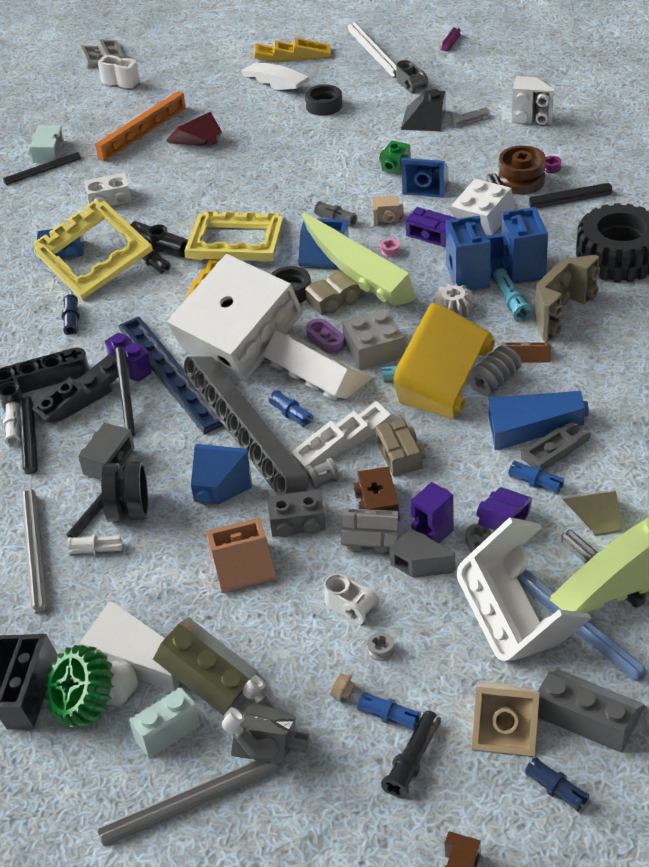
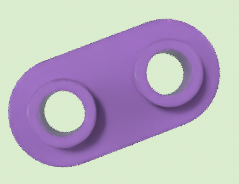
M313 319L307 323V337L322 350L335 353L344 348L343 333L328 321Z

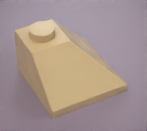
M479 681L476 686L471 749L535 756L540 692L510 684Z

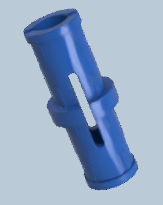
M275 390L270 394V397L274 398L275 401L269 398V403L282 411L284 417H290L303 428L312 422L306 417L313 419V415L303 409L298 401L289 399L279 390Z
M516 460L512 462L508 472L510 477L528 482L531 487L539 486L556 494L560 492L559 488L563 487L565 481L563 477L547 473L541 467L536 466L534 468Z
M365 691L361 694L364 699L359 697L357 703V710L377 716L384 723L388 724L390 721L412 731L417 727L415 723H419L421 719L420 711L401 706L394 699L389 698L385 700Z

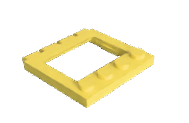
M98 200L93 201L84 208L86 213L80 210L67 219L68 226L63 222L49 232L50 238L45 234L33 243L35 254L81 300L86 299L153 251L152 245L105 201L101 203ZM105 219L128 241L127 246L122 250H116L111 253L109 259L105 262H99L91 267L92 270L88 274L77 277L71 268L59 256L56 257L54 254Z
M204 211L203 214H198L185 248V258L193 260H221L228 254L243 262L247 260L259 262L274 261L283 228V216H280V213H265L261 215V213L244 212L243 215H240V212H222V214H219L216 211ZM208 227L267 229L265 243L257 245L242 242L236 244H227L226 242L208 244L203 239Z

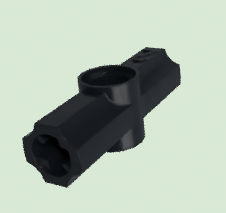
M137 221L130 224L152 245L153 250L158 252L167 251L185 257L188 239L169 233L167 227L161 224L149 226Z

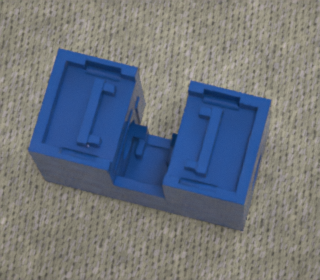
M536 207L502 212V234L486 236L484 233L480 215L446 220V266L453 285L456 283L458 286L466 285V288L469 290L490 287V278H493L494 272L501 268L507 271L513 283L539 280L546 275L548 232Z

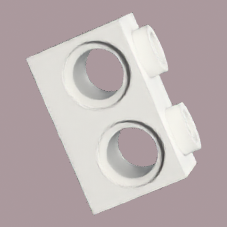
M125 173L84 181L89 204L95 200H98L100 203L105 201L109 206L132 202Z

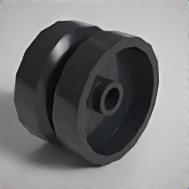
M143 461L127 462L124 472L119 463L103 464L101 493L107 522L123 521L126 510L131 520L147 519L148 484Z

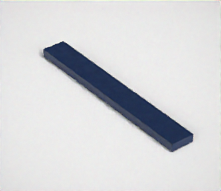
M140 317L118 325L119 330L130 337L133 343H138L147 349L152 371L203 434L224 426L186 377L183 368Z

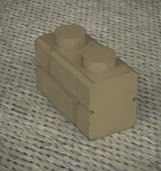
M403 418L392 421L391 424L387 422L375 427L376 443L387 466H389L392 476L423 469L422 459L426 458L424 447L422 444L416 443L417 438L414 428L408 427Z

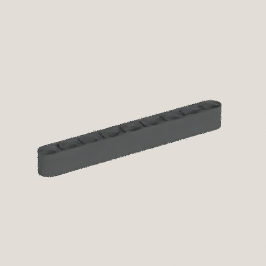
M211 356L186 357L184 361L186 377L238 445L248 450L249 459L277 495L307 491L308 477L214 358Z

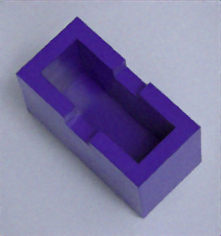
M431 482L410 500L411 516L415 518L411 523V529L427 535L430 539L440 544L454 531L453 494L449 490Z

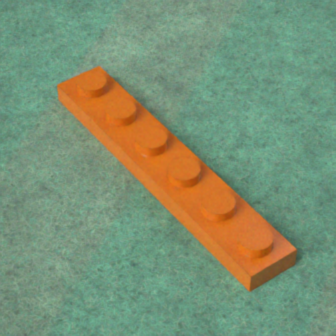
M180 91L175 92L95 143L98 160L106 161L186 109L184 93Z

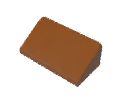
M548 342L501 343V346L513 349L519 355L522 363L551 362V346Z

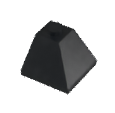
M438 89L425 90L407 106L401 130L441 131L446 111V91Z

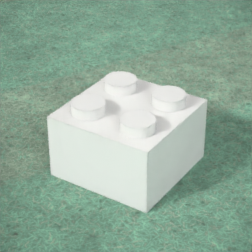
M474 179L451 205L453 216L457 219L480 215L484 233L486 235H493L502 225V212L515 210L516 206L510 187Z

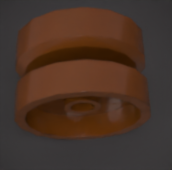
M519 145L505 149L499 156L500 171L498 177L502 186L510 187L512 194L518 195L532 194L539 191L545 183L546 156L543 151L532 146Z

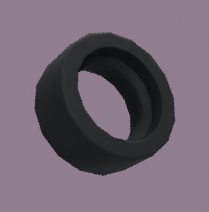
M321 84L309 88L305 94L307 111L318 116H328L337 113L343 104L342 91L340 88L329 84Z
M286 266L278 268L271 273V275L288 283L301 284L293 288L299 304L307 300L305 289L311 284V277L308 271L297 266Z

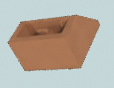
M260 518L206 531L209 553L222 593L276 580L267 538Z

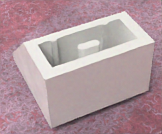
M516 76L512 95V123L552 125L554 89L537 77Z

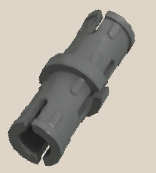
M318 201L315 204L314 213L329 219L348 220V225L351 227L357 221L356 213L343 210L341 206H332L322 201Z

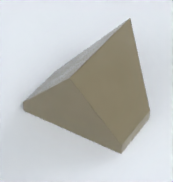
M600 491L562 499L593 531L595 536L622 532L616 491Z

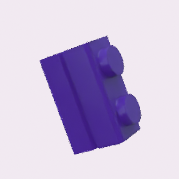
M416 207L412 214L406 218V236L446 247V220L457 218Z

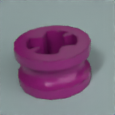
M547 156L545 172H559L561 170V159L557 156Z

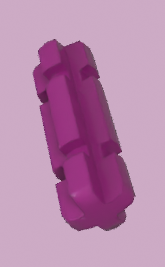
M455 27L451 29L440 44L442 51H449L461 35V29H456Z

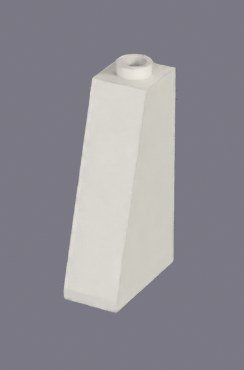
M108 602L79 643V645L92 646L101 650L102 653L107 655V661L109 662L122 661L130 664L135 669L137 679L170 691H176L179 685L183 684L153 660L155 653L165 638L114 602Z

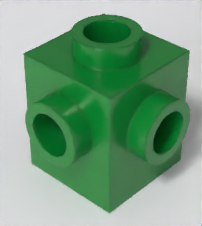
M391 140L379 156L382 171L401 175V159L411 158L410 144Z

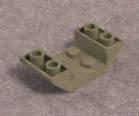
M590 255L562 259L537 283L535 321L543 341L548 342L553 336L557 337L562 328L560 315L563 305L569 299L585 304L590 298L594 299L599 290L597 286V277L600 273V267H598L599 256Z

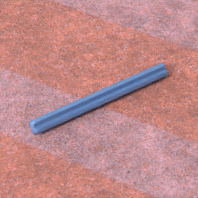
M527 568L517 577L521 586L550 611L556 613L559 609L562 610L550 601L554 591ZM588 621L576 631L632 680L636 681L645 674L646 668L643 664L591 621Z

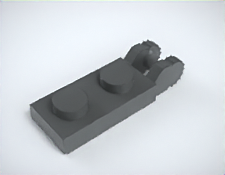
M572 421L562 428L555 429L522 450L521 459L531 467L535 468L538 466L544 470L588 442L591 433L586 429L577 433L579 425Z

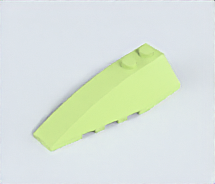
M305 212L302 214L307 230L321 250L341 271L356 281L364 291H371L381 301H388L394 306L411 303L416 299L407 271Z
M649 517L633 526L591 558L551 595L550 601L562 610L586 613L603 607L604 602L610 600L619 602L627 599L628 594L637 591L640 594L648 592Z

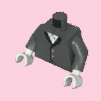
M257 675L253 676L244 685L243 694L248 699H254L256 703L250 702L243 714L234 707L230 708L222 721L224 731L230 734L234 733L231 756L281 763L289 749L306 753L310 734L294 731L296 717L293 714L275 709L268 697H263L260 693L265 688L264 681Z

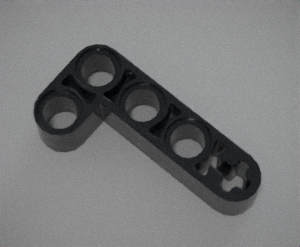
M78 347L0 368V401L3 410L5 411L6 404L10 402L19 404V399L23 393L63 383L69 377L77 379L89 371L85 350Z

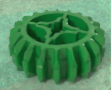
M81 644L74 645L71 648L66 647L64 653H58V662H52V672L47 673L49 681L45 687L48 688V693L44 698L49 700L46 709L51 711V718L56 719L57 723L72 728H84L85 726L93 725L95 720H101V712L107 711L106 703L112 699L110 691L115 687L111 684V679L115 674L110 671L112 663L107 661V655L96 647Z

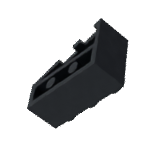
M47 634L0 635V720L6 729H34L47 691V687H45L49 681L47 673L52 672V662H56L58 656Z

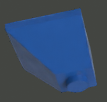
M413 158L401 159L403 195L445 197L449 184L448 166L445 161Z
M204 444L195 445L191 477L194 502H199L203 505H209L210 503L221 504L252 488L253 484L247 449Z

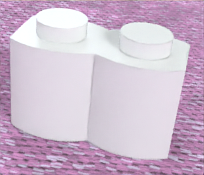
M105 55L98 61L102 83L118 85L123 88H134L140 82L137 61L113 55Z

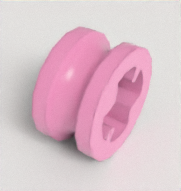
M394 238L384 239L380 243L381 254L385 257L397 256L400 253V242Z

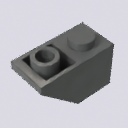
M409 528L390 547V565L411 577L448 574L456 570L455 552L449 547L433 541L427 535Z

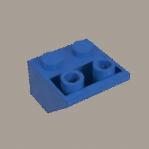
M317 219L349 238L348 220ZM303 220L300 230L298 266L338 268L317 245Z

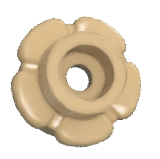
M340 673L332 687L330 695L337 698L338 702L342 698L348 700L356 685L351 682V674L346 676Z

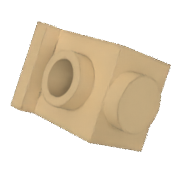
M398 196L372 197L374 226H378V223L400 222V217H404L403 204H399Z

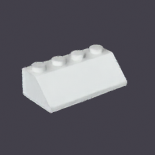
M278 330L274 331L263 354L264 357L271 360V366L283 370V368L289 370L287 373L289 376L297 380L305 379V385L315 390H319V388L325 390L323 395L333 400H337L338 397L347 399L372 379V376L309 342Z

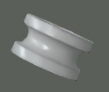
M379 632L369 637L367 645L368 654L371 658L384 661L393 655L394 641L389 634ZM380 643L386 644V648L382 647V650H378L376 645L380 646Z

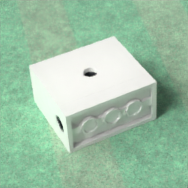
M226 254L186 298L176 312L171 315L167 323L182 349L195 356L213 357L222 370L245 381L266 358L263 354L274 331L278 330L287 333L303 314V311L290 283Z

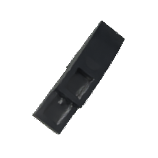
M111 353L108 354L76 381L69 377L33 406V411L46 423L68 418L112 392L109 385L119 378L116 357Z

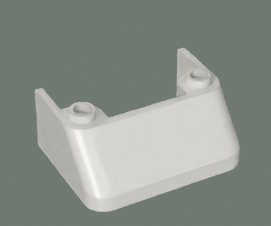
M509 518L460 563L457 570L458 581L495 656L503 661H516L559 646L591 619L588 613L559 609L551 617H547L541 622L539 621L517 577L526 569L528 563V556L522 545L541 529L539 523Z

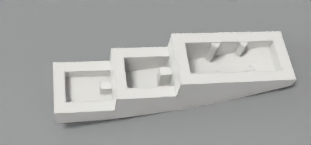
M253 63L241 70L244 77H256L257 82L261 84L270 83L271 88L274 90L296 89L310 81L308 76L298 71L270 63Z
M375 401L359 415L353 411L336 425L332 421L328 422L291 453L305 469L309 465L314 467L326 461V459L332 458L376 434L375 427L377 425L387 422L391 423L394 420L391 414Z

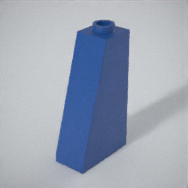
M581 391L489 398L488 415L494 449L500 450L544 437L572 421L576 422L579 426H583L584 416L589 415L588 402L583 401Z

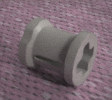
M328 458L325 463L314 467L306 466L308 480L314 489L318 488L319 484L329 480H339V473L332 458ZM326 471L325 474L318 475L319 473Z

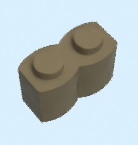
M337 271L325 280L315 281L305 289L307 302L320 315L328 312L333 313L341 306L352 304L360 298L358 283L343 271Z

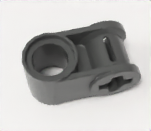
M409 60L397 62V82L407 91L412 93L419 87L425 88L428 86L426 73L414 65L413 62Z

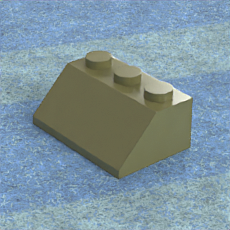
M190 617L177 624L161 642L153 657L155 662L223 716L241 695L244 685L253 676L258 674L256 669Z

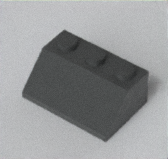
M561 670L548 673L537 691L540 692L538 718L621 753L645 708L644 703Z

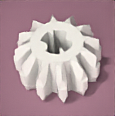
M456 283L451 286L447 284L446 287H439L438 292H435L434 303L443 305L448 309L453 308L455 313L468 317L469 312L473 308V295L471 290L466 288V285L458 286Z

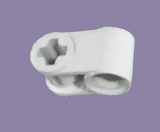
M332 574L324 581L326 605L359 625L364 623L367 613L372 608H376L380 603L379 597L373 590L354 582L345 575Z

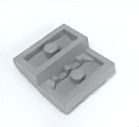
M99 39L98 46L80 45V54L87 68L99 67L98 61L105 55L125 58L117 40Z

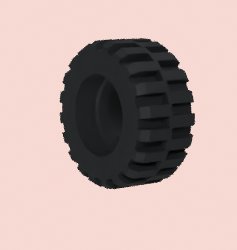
M614 203L611 206L608 204L602 205L599 209H592L578 224L576 257L599 256V276L604 281L611 279L614 282L620 283L621 280L634 282L636 278L639 280L646 278L647 274L649 275V211H646L641 206L635 207L633 204L621 205V203Z

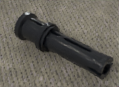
M423 712L404 751L394 757L392 761L393 767L389 775L383 777L381 781V787L386 793L401 799L407 796L409 792L408 786L412 778L419 774V762L436 729L441 724V718L437 717L438 714L435 712Z

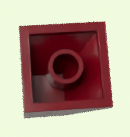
M210 111L178 126L166 141L175 144L195 146L207 144L210 146L218 142L217 138L223 132Z

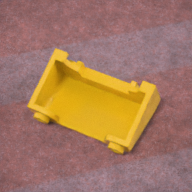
M431 303L395 370L394 386L399 403L455 419L458 412L461 413L464 409L466 400L463 398L462 388L478 356H486L494 348L495 339L492 337V333L443 305Z

